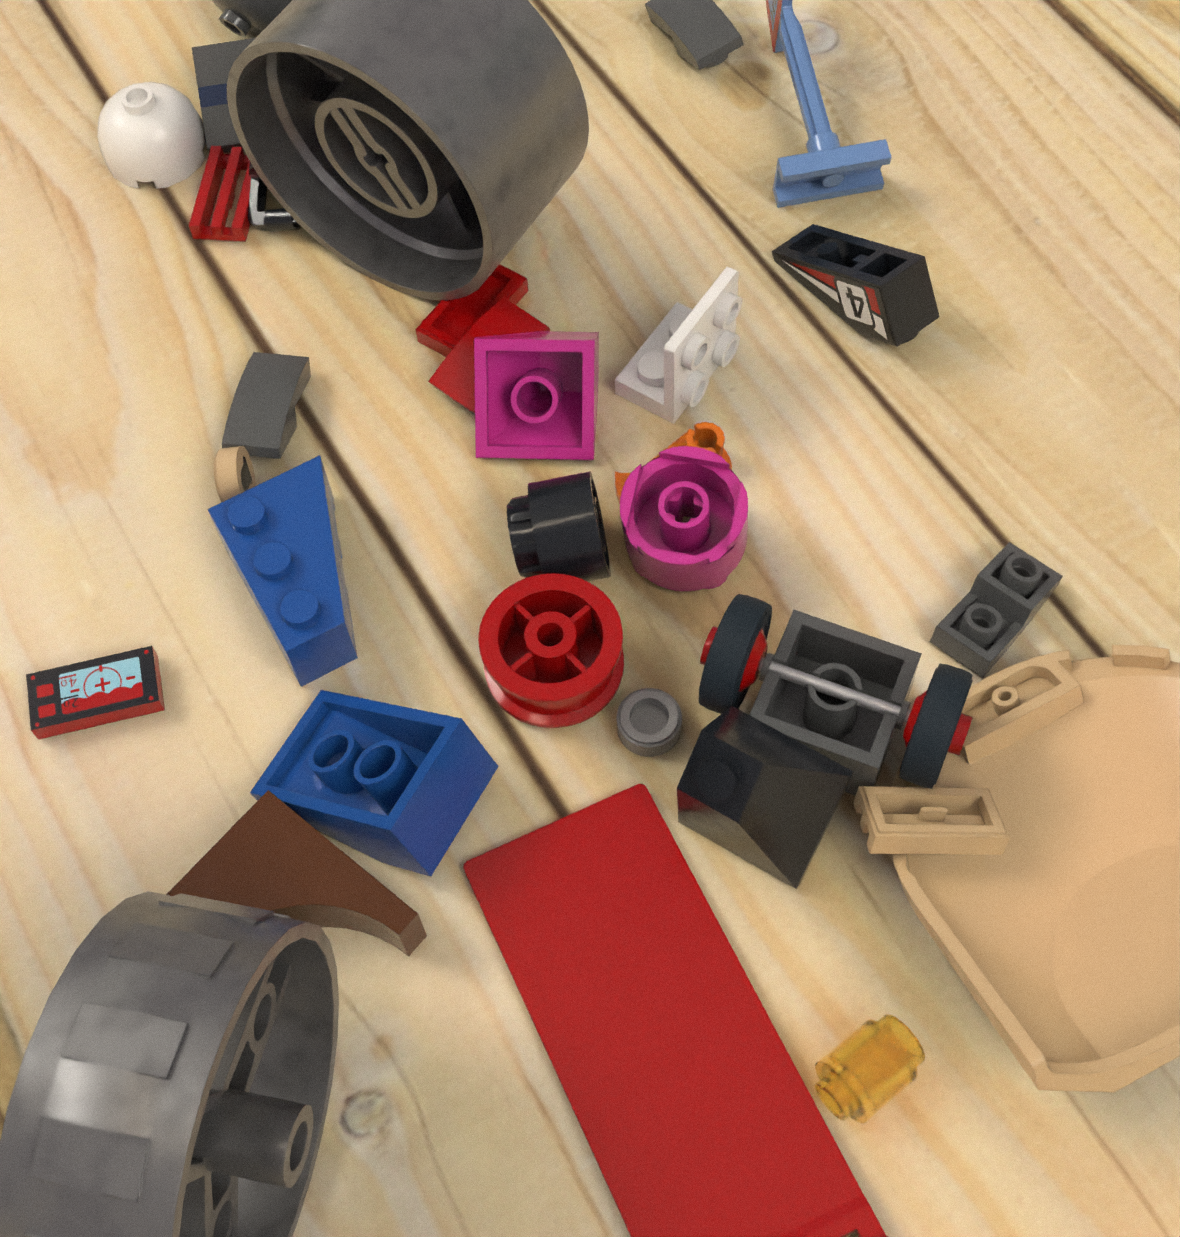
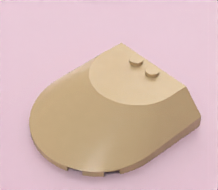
M1112 645V657L1087 658L1071 661L1069 649L1057 651L1011 665L971 686L962 713L973 717L961 753L957 756L947 752L937 783L934 784L933 788L990 789L1010 837L1004 854H891L905 896L918 919L1038 1090L1115 1093L1180 1056V663L1170 660L1169 649L1141 645ZM900 764L892 787H921L899 777Z

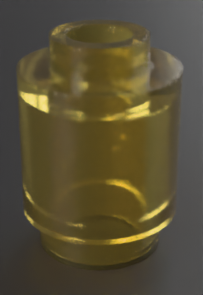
M885 1014L878 1021L868 1019L815 1064L816 1074L819 1078V1081L814 1086L815 1091L825 1107L838 1119L845 1120L851 1117L859 1123H866L917 1078V1067L925 1061L924 1050L912 1031L898 1018Z

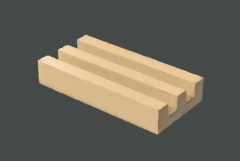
M859 786L853 803L856 813H863L860 826L863 833H869L866 844L870 854L1003 855L1010 839L988 788L930 789L924 787Z

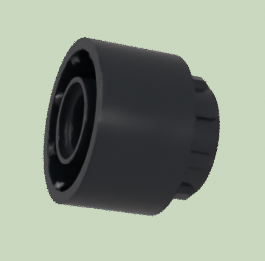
M591 471L528 483V495L514 497L507 504L509 536L515 563L521 577L527 578L552 573L571 575L586 581L611 577L603 518Z

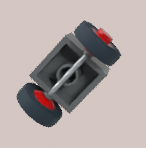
M738 594L734 597L725 611L719 626L711 628L702 650L700 664L705 666L699 687L698 699L700 705L720 714L731 706L739 709L750 685L755 683L759 676V680L763 681V684L752 707L750 716L854 771L845 789L846 793L856 796L859 786L875 787L896 729L901 730L903 723L906 722L903 733L906 751L899 770V777L915 785L933 789L934 784L937 783L947 752L957 756L960 755L973 717L962 713L973 682L971 680L973 676L971 673L948 664L939 663L927 691L916 697L912 710H910L911 702L907 700L922 653L797 610L792 612L775 655L767 653L768 644L766 640L771 624L772 606L763 600L748 595Z

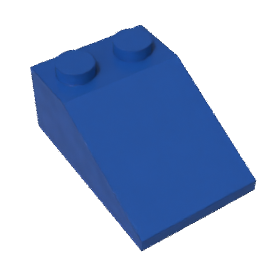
M320 690L250 794L258 801L269 790L317 831L382 863L431 877L499 766L462 718Z

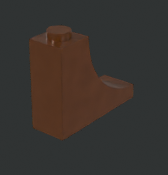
M269 790L166 894L174 896L181 893L274 911L276 914L290 916L291 919L319 925L320 927L345 928L363 932L395 946L408 957L427 937L419 914Z

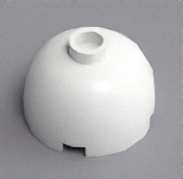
M157 82L132 84L119 90L109 98L100 112L97 136L100 151L113 177L128 187L139 188L137 181H153L156 189L170 187L191 176L201 167L205 159L202 151L206 144L203 121L189 98L168 84Z

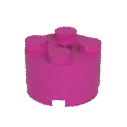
M678 446L659 452V457L649 461L644 466L640 464L628 476L621 492L620 516L625 546L635 571L652 583L674 591H697L701 589H714L721 586L742 559L748 538L747 491L742 481L740 482L735 473L730 469V464L712 451L699 447ZM683 517H691L688 522H682Z

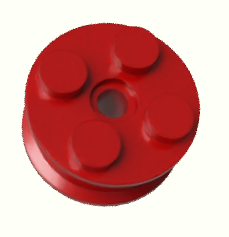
M556 573L527 577L503 590L491 602L482 618L478 634V644L484 664L486 683L497 704L515 719L543 728H562L576 725L602 711L618 691L624 673L621 619L609 597L590 582L575 576Z

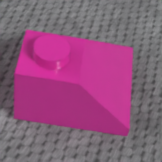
M537 331L475 337L476 458L594 460L599 382V332Z

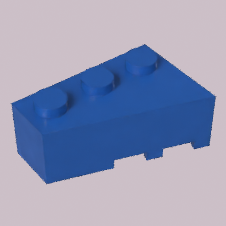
M320 455L207 509L228 555L301 687L358 658L348 591L343 572L342 550L334 512V497Z

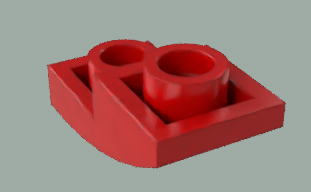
M502 297L466 332L428 382L475 415L474 338L550 331L551 329L505 297Z

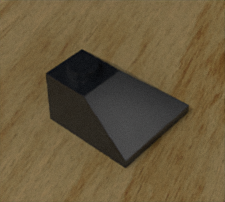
M731 706L700 732L677 786L678 822L797 889L806 874L854 771Z

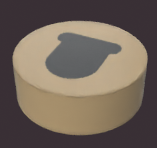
M244 446L221 448L215 455L214 480L221 502L255 487L252 461Z

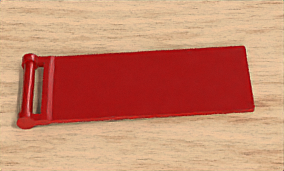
M644 784L634 785L464 863L463 869L631 1237H846L856 1232L858 1237H888L859 1187Z

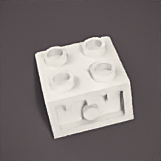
M727 266L693 309L676 302L616 377L615 394L673 424L687 406L695 407L706 392L710 376L719 365L725 367L730 363L739 345L740 337L735 334L736 318L742 305V298L738 296L739 272Z

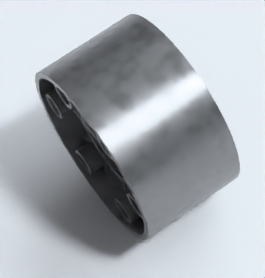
M292 0L237 57L230 69L227 81L229 113L238 139L259 177L295 221L326 249L362 274L394 290L430 300H454L477 291L578 168L588 144L589 117L579 78L562 44L550 26L528 0Z

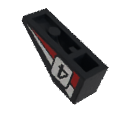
M815 224L807 227L771 251L774 261L862 335L898 347L900 344L914 339L919 331L940 317L925 256Z

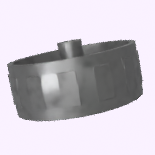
M149 891L124 899L103 916L76 949L49 995L20 1066L7 1107L0 1140V1237H292L312 1178L324 1130L338 1039L339 992L337 966L331 942L319 925L291 919L290 916L276 914L270 910L181 893L170 896Z

